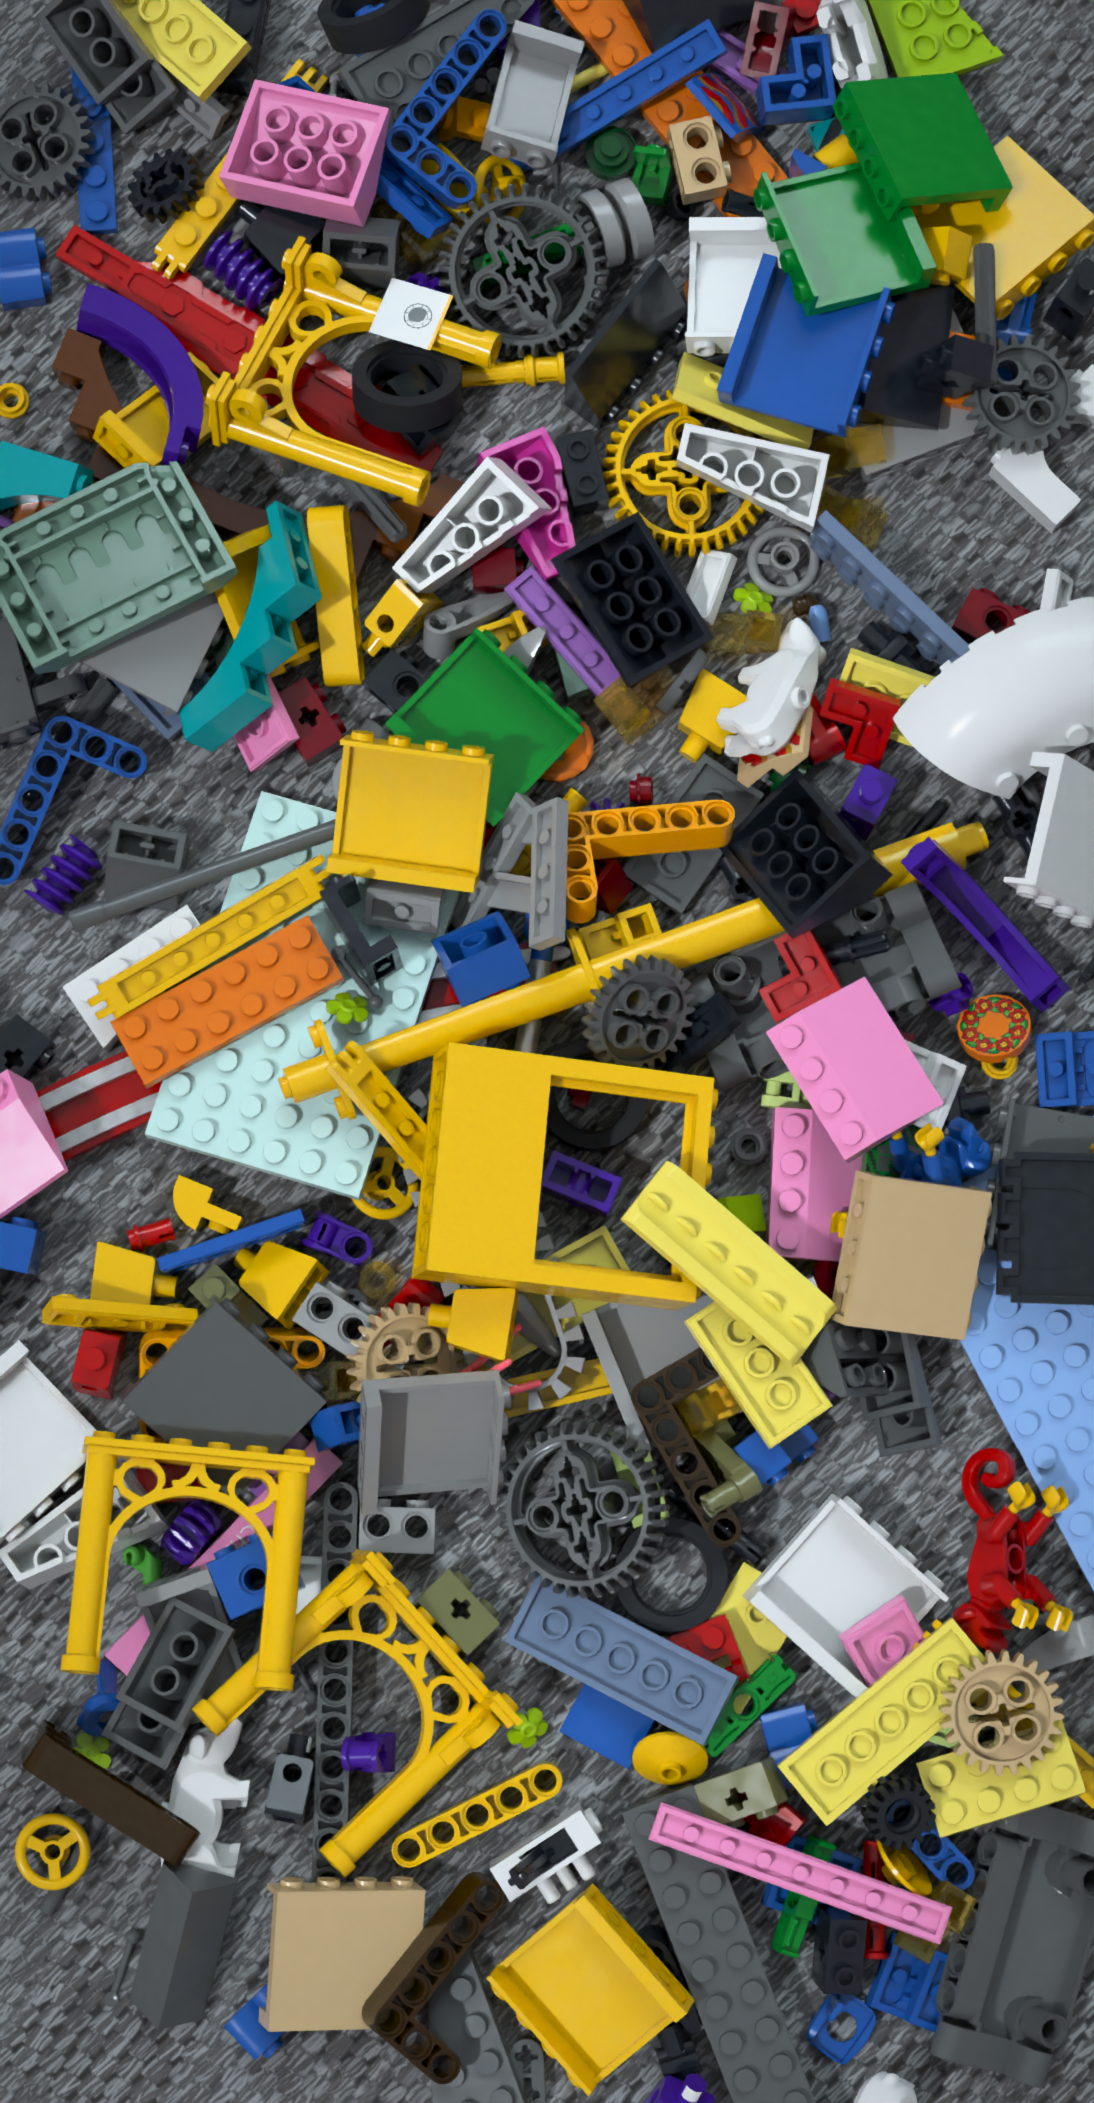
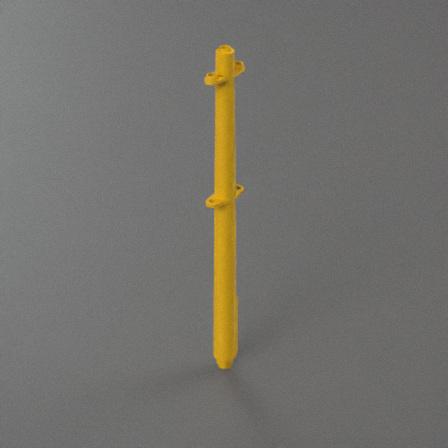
M977 821L955 829L953 823L950 822L873 850L893 874L873 895L882 897L884 893L913 880L916 881L917 886L922 884L900 861L908 855L914 845L923 842L928 837L932 840L935 839L965 869L966 857L989 848L988 838L982 824ZM756 898L588 960L576 929L571 928L566 930V934L576 963L575 966L360 1045V1047L379 1070L384 1073L431 1057L448 1042L468 1044L583 1003L594 1002L596 997L592 995L590 990H600L603 987L599 977L603 976L609 980L612 977L610 967L614 966L622 970L623 959L625 958L635 964L637 955H641L647 960L650 955H654L660 960L666 959L678 969H683L765 940L785 930L763 902ZM321 1019L313 1021L314 1025L307 1027L314 1048L322 1047L324 1054L282 1069L284 1076L278 1078V1082L285 1100L292 1098L293 1102L297 1104L337 1089L339 1097L333 1098L340 1119L342 1120L347 1117L349 1121L356 1119V1112L350 1097L326 1070V1066L331 1061H336V1055Z

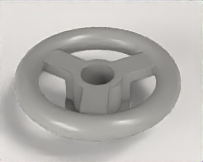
M777 526L762 532L751 544L747 556V567L753 582L762 591L776 597H790L805 591L814 582L819 571L820 559L810 548L813 541L803 531L789 526ZM777 537L793 539L791 542L783 541L777 543L772 548L770 554L760 553L762 547L771 539ZM803 546L808 554L809 565L804 577L798 581L794 569L799 561V550ZM785 555L790 559V563L783 565L778 562L777 558ZM758 565L772 566L776 571L783 574L788 586H777L768 582L762 576Z

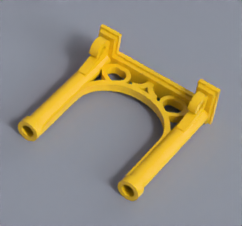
M299 236L293 248H288L285 251L281 267L285 270L283 292L279 299L275 298L272 301L265 325H260L257 328L250 352H245L242 355L235 379L232 380L230 373L223 371L217 384H211L208 389L205 402L209 406L208 427L211 428L213 445L220 447L222 442L228 444L230 439L401 497L404 503L420 507L430 487V471L326 437L310 428L301 419L292 399L294 382L300 368L308 357L323 344L334 338L354 332H369L383 298L368 294L366 291L339 278L342 274L340 264L327 254L319 252L312 254L311 245L306 244V238ZM331 313L343 316L345 318L332 321ZM308 315L319 316L325 323L324 326L313 331H304L298 327L300 321ZM444 319L431 349L487 369H492L501 349L502 335L490 330L482 332ZM290 332V336L295 342L287 347H281ZM270 366L278 372V380L272 378L264 379ZM273 393L278 395L282 402L274 408L267 410V403L261 395ZM286 417L290 426L280 422V420Z
M93 1431V1437L85 1436L82 1454H86V1466L66 1654L61 1657L60 1671L74 1674H99L101 1660L99 1656L110 1552L113 1541L122 1526L137 1512L154 1503L174 1498H197L218 1503L234 1511L253 1528L260 1539L266 1558V1578L254 1688L270 1691H293L294 1675L291 1674L308 1475L315 1466V1458L306 1457V1451L297 1449H285L284 1454L281 1455L268 1453V1447L254 1445L246 1446V1451L230 1450L231 1444L223 1442H208L207 1447L192 1446V1440L171 1438L169 1444L154 1443V1437L148 1435H131V1440L116 1439V1433ZM117 1459L128 1460L119 1469H116ZM158 1463L190 1466L186 1476L179 1480H172V1487L163 1489L166 1482L165 1473ZM132 1468L149 1469L157 1477V1485L153 1491L140 1497L126 1488L123 1479L124 1475ZM206 1468L238 1471L228 1481L227 1494L219 1492L221 1485L209 1479ZM269 1474H274V1479H277V1484L273 1480L272 1476H270ZM197 1478L198 1483L201 1487H194L190 1485ZM245 1478L261 1480L267 1487V1498L259 1504L247 1507L235 1494L237 1482ZM114 1487H116L119 1494L131 1504L111 1524ZM275 1502L271 1538L265 1525L256 1514L268 1509Z
M356 1549L351 1554L354 1558L349 1562L350 1564L296 1615L291 1666L312 1648L334 1640L360 1641L379 1649L392 1658L410 1680L419 1701L421 1732L417 1748L408 1764L319 1849L325 1859L344 1878L356 1868L355 1863L472 1749L485 1743L500 1726L509 1729L512 1725L518 1727L523 1722L516 1714L520 1708L514 1700L505 1692L501 1694L497 1690L489 1691L482 1683L486 1679L484 1674L472 1662L466 1665L457 1655L461 1651L459 1646L447 1634L441 1637L432 1627L436 1623L434 1618L422 1606L416 1609L407 1598L411 1593L390 1573L393 1569L391 1563L379 1551L374 1553L371 1550ZM372 1588L377 1595L366 1594V1592ZM370 1602L377 1604L385 1613L387 1619L384 1629L375 1634L362 1632L359 1621L360 1609L363 1605ZM350 1607L348 1613L350 1630L324 1631ZM397 1617L417 1638L416 1641L409 1644H402L396 1639H392L389 1644L384 1639L391 1637L395 1631ZM259 1651L207 1700L202 1698L191 1709L216 1737L224 1732L238 1716L266 1691L254 1688ZM429 1652L450 1676H434L427 1680L425 1685L423 1678L428 1675L425 1671L424 1660ZM402 1653L407 1655L413 1654L412 1663ZM444 1683L451 1686L452 1690L459 1697L457 1709L447 1715L433 1711L431 1697L435 1687ZM469 1697H470L471 1700L475 1703L470 1709H469V1705H470ZM434 1720L448 1724L455 1723L431 1746Z

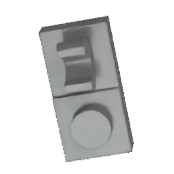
M167 71V74L179 89L172 107L211 141L218 137L224 122L231 114L233 105L230 103L224 107L217 101L220 95L217 91H214L203 103Z

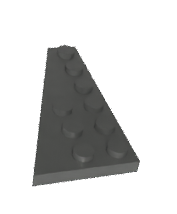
M455 0L424 18L413 31L398 41L383 48L367 52L339 68L338 74L354 101L390 109L388 134L393 124L481 11L495 9L505 17L507 29L502 38L503 40L511 31L514 21H519L536 0ZM485 22L479 25L480 31L487 37H494L498 34L496 27L491 23ZM462 51L457 54L459 61L466 66L476 63L474 55L468 51ZM441 79L435 83L437 90L442 94L448 95L454 92L453 85L448 80ZM418 108L413 111L417 121L421 123L432 121L431 113L427 109ZM398 136L391 140L392 146L399 152H406L410 149V144L404 137Z
M470 1946L428 1999L429 2031L455 2052L461 2063L460 2072L451 2083L438 2084L431 2080L432 2103H528L472 1947ZM438 1947L430 1951L428 1962L436 1958L439 1951ZM443 2055L435 2059L432 2069L441 2065Z

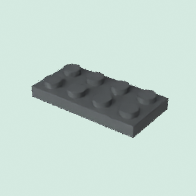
M703 753L669 804L716 799L729 802L735 810L734 830L755 810L764 797V793L752 785L747 788L737 781L736 774ZM719 848L637 855L630 858L623 871L630 882L681 916L724 854Z

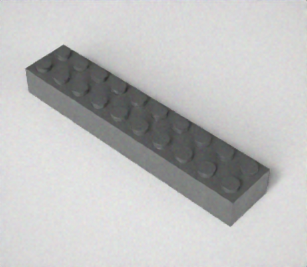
M692 1783L682 1784L620 1809L691 1995L695 1999L696 2008L733 2103H816L725 1867L648 1839L661 1802L705 1817Z

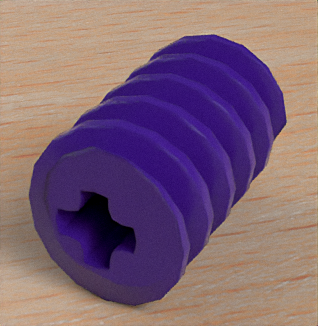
M227 231L209 249L204 260V267L208 271H215L214 276L218 281L225 280V287L230 291L235 290V296L238 300H246L245 305L249 310H256L266 305L279 293L285 280L280 278L272 283L271 279L275 270L270 268L262 273L260 270L264 265V260L260 258L251 263L250 260L254 250L248 249L241 253L240 250L244 241L238 239L231 244L229 241L234 233L233 231Z
M69 834V838L74 846L67 844L59 846L65 857L62 858L56 855L50 857L55 869L42 867L41 872L46 880L33 878L32 884L37 890L36 893L24 889V892L51 914L55 913L64 916L66 912L60 903L63 901L73 905L75 900L70 891L74 890L83 893L85 890L79 880L82 878L92 882L94 878L88 869L92 867L102 870L103 868L98 860V855L72 834Z

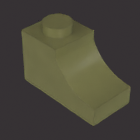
M216 1263L188 1288L205 1308L211 1304L210 1298L214 1294L222 1301L226 1297L229 1298L241 1309L243 1313L239 1317L249 1326L255 1322L262 1327L269 1320Z

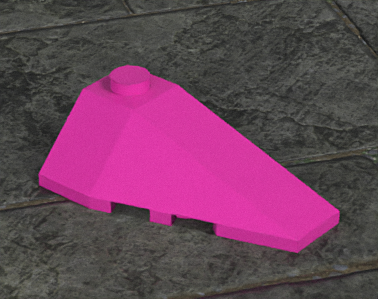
M543 426L480 452L474 471L487 457L502 459L552 508L545 515L514 535L546 581L559 575L551 559L576 545L572 523L569 520L568 497L563 484L561 457L546 428Z

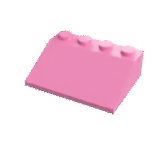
M255 79L219 178L232 198L364 227L377 191L391 111L389 108Z
M866 977L802 1009L766 1031V1034L847 1163H850L944 1105L941 1097Z
M8 1069L0 1073V1219L68 1172L33 1083Z
M775 1107L772 1111L766 1244L785 1260L839 1262L843 1239L838 1237V1232L830 1233L831 1216L837 1211L848 1212L855 1171H862L863 1155L847 1163L813 1109Z

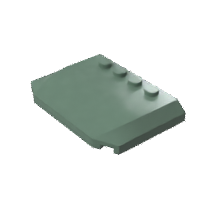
M177 461L169 462L170 465L149 466L148 462L134 463L0 531V608L36 674L56 672L223 588L238 573L236 565Z

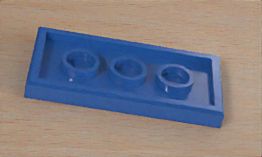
M297 1209L157 1258L161 1271L171 1274L306 1227L308 1222L304 1211Z

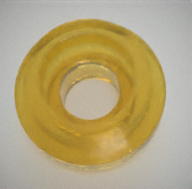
M372 1262L367 1264L360 1272L359 1285L363 1293L368 1297L382 1299L393 1292L396 1285V1275L388 1264ZM376 1273L382 1274L385 1278L383 1286L379 1288L373 1287L370 1282L371 1277Z

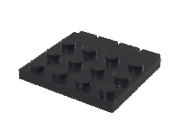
M1014 1152V1159H999L998 1186L1013 1187V1193H998L997 1223L1012 1224V1231H997L996 1261L1012 1263L1011 1268H996V1295H1010L1011 1303L1094 1306V1154Z

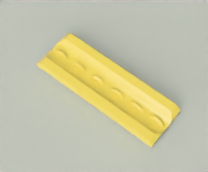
M669 1161L664 1162L620 1218V1220L790 1367H794L816 1335L837 1310L831 1299L682 1169Z

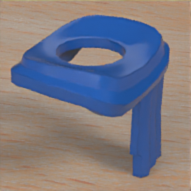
M100 1660L99 1674L96 1675L97 1694L88 1699L77 1718V1726L89 1735L104 1737L101 1734L107 1723L99 1722L98 1718L107 1711H115L120 1700L115 1698L118 1693L116 1691L117 1671L115 1670V1665L110 1660Z
M829 1994L808 2026L805 2037L812 2046L835 2062L846 2064L859 2053L871 2037L876 2026L877 2016L870 2006L853 1994ZM839 2012L851 2014L856 2021L855 2034L846 2041L833 2039L827 2031V2022H834Z

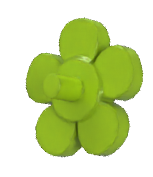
M746 583L743 588L735 589L733 598L742 603L740 609L745 614L753 615L757 611L759 615L766 617L771 613V604L774 600L772 595L764 591L759 592L760 589L756 584Z
M338 993L335 995V1000H330L326 1004V1011L329 1014L336 1015V1021L341 1024H350L352 1018L357 1022H364L369 1014L366 1010L368 1002L359 996L351 999L349 993Z
M535 1707L529 1709L526 1716L521 1712L516 1713L523 1722L518 1727L512 1725L514 1728L507 1733V1739L511 1744L520 1743L524 1748H529L537 1741L535 1735L542 1736L546 1733L548 1724L542 1719V1712Z
M85 1732L79 1734L77 1744L82 1749L78 1747H73V1749L104 1769H107L111 1764V1757L101 1752L108 1750L110 1747L109 1740L104 1737H97L93 1743L92 1735Z

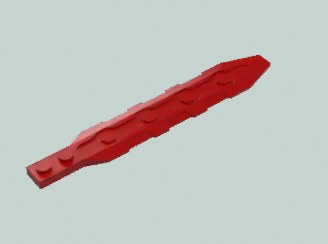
M76 225L72 227L55 254L56 259L109 291L129 299L151 313L173 333L187 353L191 352L198 360L203 361L212 372L219 376L225 371L230 373L232 380L235 379L242 355L245 352H250L257 328L260 325H265L263 317L244 306H236L203 286V282L191 274L183 273L179 270L173 279L169 280L163 275L170 263H166L162 270L157 272L152 269L153 262L135 261ZM287 336L281 347H287L295 341ZM315 350L300 368L294 382L292 399L299 416L307 425L329 438L432 472L443 454V450L439 445L419 457L399 432L378 428L361 418L353 405L352 374L328 361L326 355L318 350ZM270 366L264 379L272 378L278 380V372ZM374 385L375 388L381 391L380 387ZM266 393L261 395L262 398L267 400V404L273 408L282 402L276 394Z

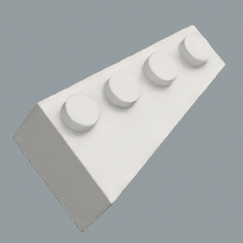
M685 423L676 466L812 532L830 454Z
M487 457L394 564L392 569L417 593H433L545 515L552 508L502 459Z
M188 905L183 906L63 986V989L101 1046L108 1053L119 1040L110 1023L115 1018L111 1013L98 1020L95 1012L107 1006L105 1001H102L90 1007L87 1000L99 993L96 986L200 925ZM163 991V992H161L160 994L154 996L153 998H155V997L161 995V994L164 993L165 991Z
M120 1460L117 1462L116 1469H119L123 1464ZM128 1470L123 1478L126 1488L140 1497L148 1494L132 1470ZM114 1487L111 1524L131 1504L119 1494L116 1487ZM83 1488L20 1534L14 1541L0 1549V1558L19 1584L32 1589L75 1570ZM155 1503L137 1512L122 1526L113 1541L110 1555L168 1530L170 1525Z

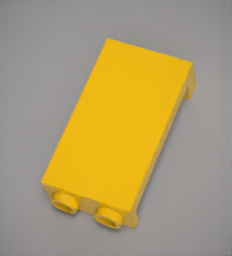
M189 352L188 355L196 368L203 394V420L198 447L212 437L211 428L208 427L209 406L206 405L205 400L209 387L213 383L217 384L219 378L210 371L203 361L198 360ZM154 385L117 414L108 410L99 418L92 438L124 468L134 463L146 462L149 463V466H161L169 434V419L164 400L157 386Z
M269 524L223 542L236 565L238 573L223 588L215 591V595L234 640L243 623L250 603L257 571L258 547L272 537L269 531ZM296 620L291 625L298 652L269 674L271 678L286 672L284 665L289 663L290 667H294L311 659L309 653L320 648L318 640L307 644L304 642Z

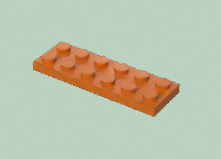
M306 915L110 1023L146 1088H149L344 982V978L309 916Z

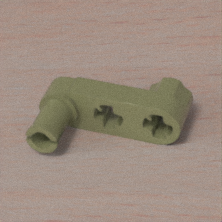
M726 1419L692 1433L713 1472L723 1482L720 1486L699 1497L702 1501L703 1509L711 1518L736 1502L744 1503L762 1492L761 1483L755 1472L731 1449L738 1444V1439Z

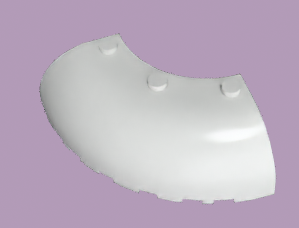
M1094 597L1066 601V607L1049 612L1045 608L1030 612L1014 619L1015 625L997 634L992 630L968 645L970 651L953 663L947 660L939 667L941 673L927 686L922 683L905 701L892 718L901 733L919 753L948 775L973 788L1006 799H1010L1018 788L1037 772V770L1030 767L1032 752L1065 754L1078 747L1094 743Z

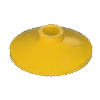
M658 1732L646 1736L636 1744L633 1749L632 1762L635 1770L651 1782L662 1785H681L694 1781L705 1772L708 1765V1753L703 1745L678 1732Z
M877 1840L880 1855L885 1863L881 1869L886 1879L895 1886L900 1883L915 1894L924 1897L928 1896L932 1892L931 1880L918 1857L909 1848L907 1849L903 1843L901 1844V1850H896L891 1845L888 1848Z

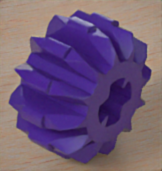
M201 1500L191 1502L163 1534L160 1546L167 1551L166 1554L173 1560H177L182 1565L190 1564L200 1556L220 1532L223 1519L217 1514L216 1510Z

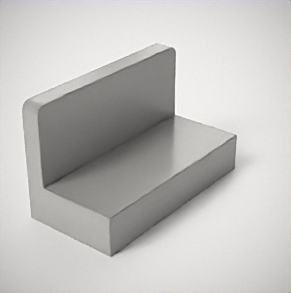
M370 879L365 897L364 924L437 934L440 927L441 902L445 889Z

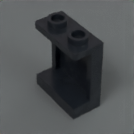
M352 874L346 877L339 875L329 880L324 885V889L319 892L325 913L370 986L403 968L398 947L391 935L370 946L348 911L349 907L361 901L354 876Z

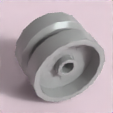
M621 178L606 184L604 193L598 189H592L576 196L575 205L580 204L582 206L581 211L576 217L581 220L584 216L590 215L592 220L584 225L587 231L598 227L600 230L597 235L591 237L593 244L604 241L605 247L596 249L597 257L606 255L608 261L598 263V268L610 270L621 266L626 255L631 260H636L653 253L655 241L652 223L639 191L628 178Z

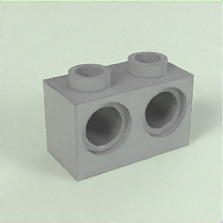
M330 1280L327 1285L316 1282L292 1320L345 1356L357 1353L358 1348L350 1343L351 1338L347 1333L348 1323L352 1319L358 1318L363 1322L364 1327L370 1328L371 1324L368 1316L370 1314L378 1316L379 1312L362 1301L356 1306L345 1298L348 1292ZM323 1298L330 1299L333 1304V1312L326 1319H321L316 1313V1305Z
M378 1499L377 1514L384 1515L390 1523L389 1531L384 1536H375L370 1532L368 1523L371 1517L376 1514L362 1515L360 1507L359 1550L379 1551L382 1553L435 1554L436 1508H429V1500H406V1507H391V1499ZM415 1515L423 1517L427 1522V1532L419 1538L410 1536L406 1530L407 1520Z

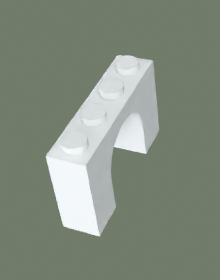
M1092 364L1085 372L1078 369L1070 378V382L1081 384V387L1072 393V395L1081 398V402L1075 407H1070L1078 415L1073 421L1067 420L1069 424H1083L1094 429V365ZM1044 414L1037 420L1038 422L1045 421ZM1036 443L1034 451L1029 455L1025 452L1023 445H1021L1015 455L1012 454L1011 447L1008 448L1005 445L990 460L994 465L989 472V476L1051 534L1076 510L1081 501L1049 469L1045 461L1044 452L1038 448Z

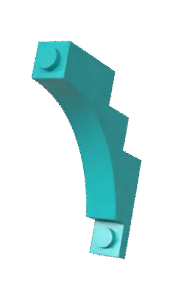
M1 441L0 511L30 502H58L92 485L94 471L71 461Z
M277 500L266 508L269 531L272 537L258 547L255 583L247 612L236 639L208 683L179 711L185 740L210 752L216 750L273 705L267 675L298 652L291 623L322 599L303 516L301 513Z

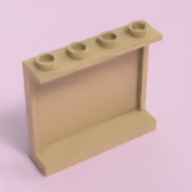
M856 1170L832 1301L837 1310L830 1319L845 1326L965 1340L966 1331L971 1324L970 1310L973 1293L978 1287L977 1272L980 1256L985 1249L984 1234L987 1219L992 1212V1192L972 1186L965 1188L881 1176L868 1171Z
M369 1876L354 1877V1882H340V1879L336 1877H318L316 1883H303V1879L297 1877L280 1878V1883H268L267 1889L274 1895L266 2006H259L258 2022L268 2032L371 2029L363 2021L362 2007L423 1930L426 1890L414 1882L412 1877L392 1876L390 1882H377V1878ZM414 1978L409 1979L405 1983L404 1993L413 1987ZM390 2009L381 2013L379 2024L388 2019Z

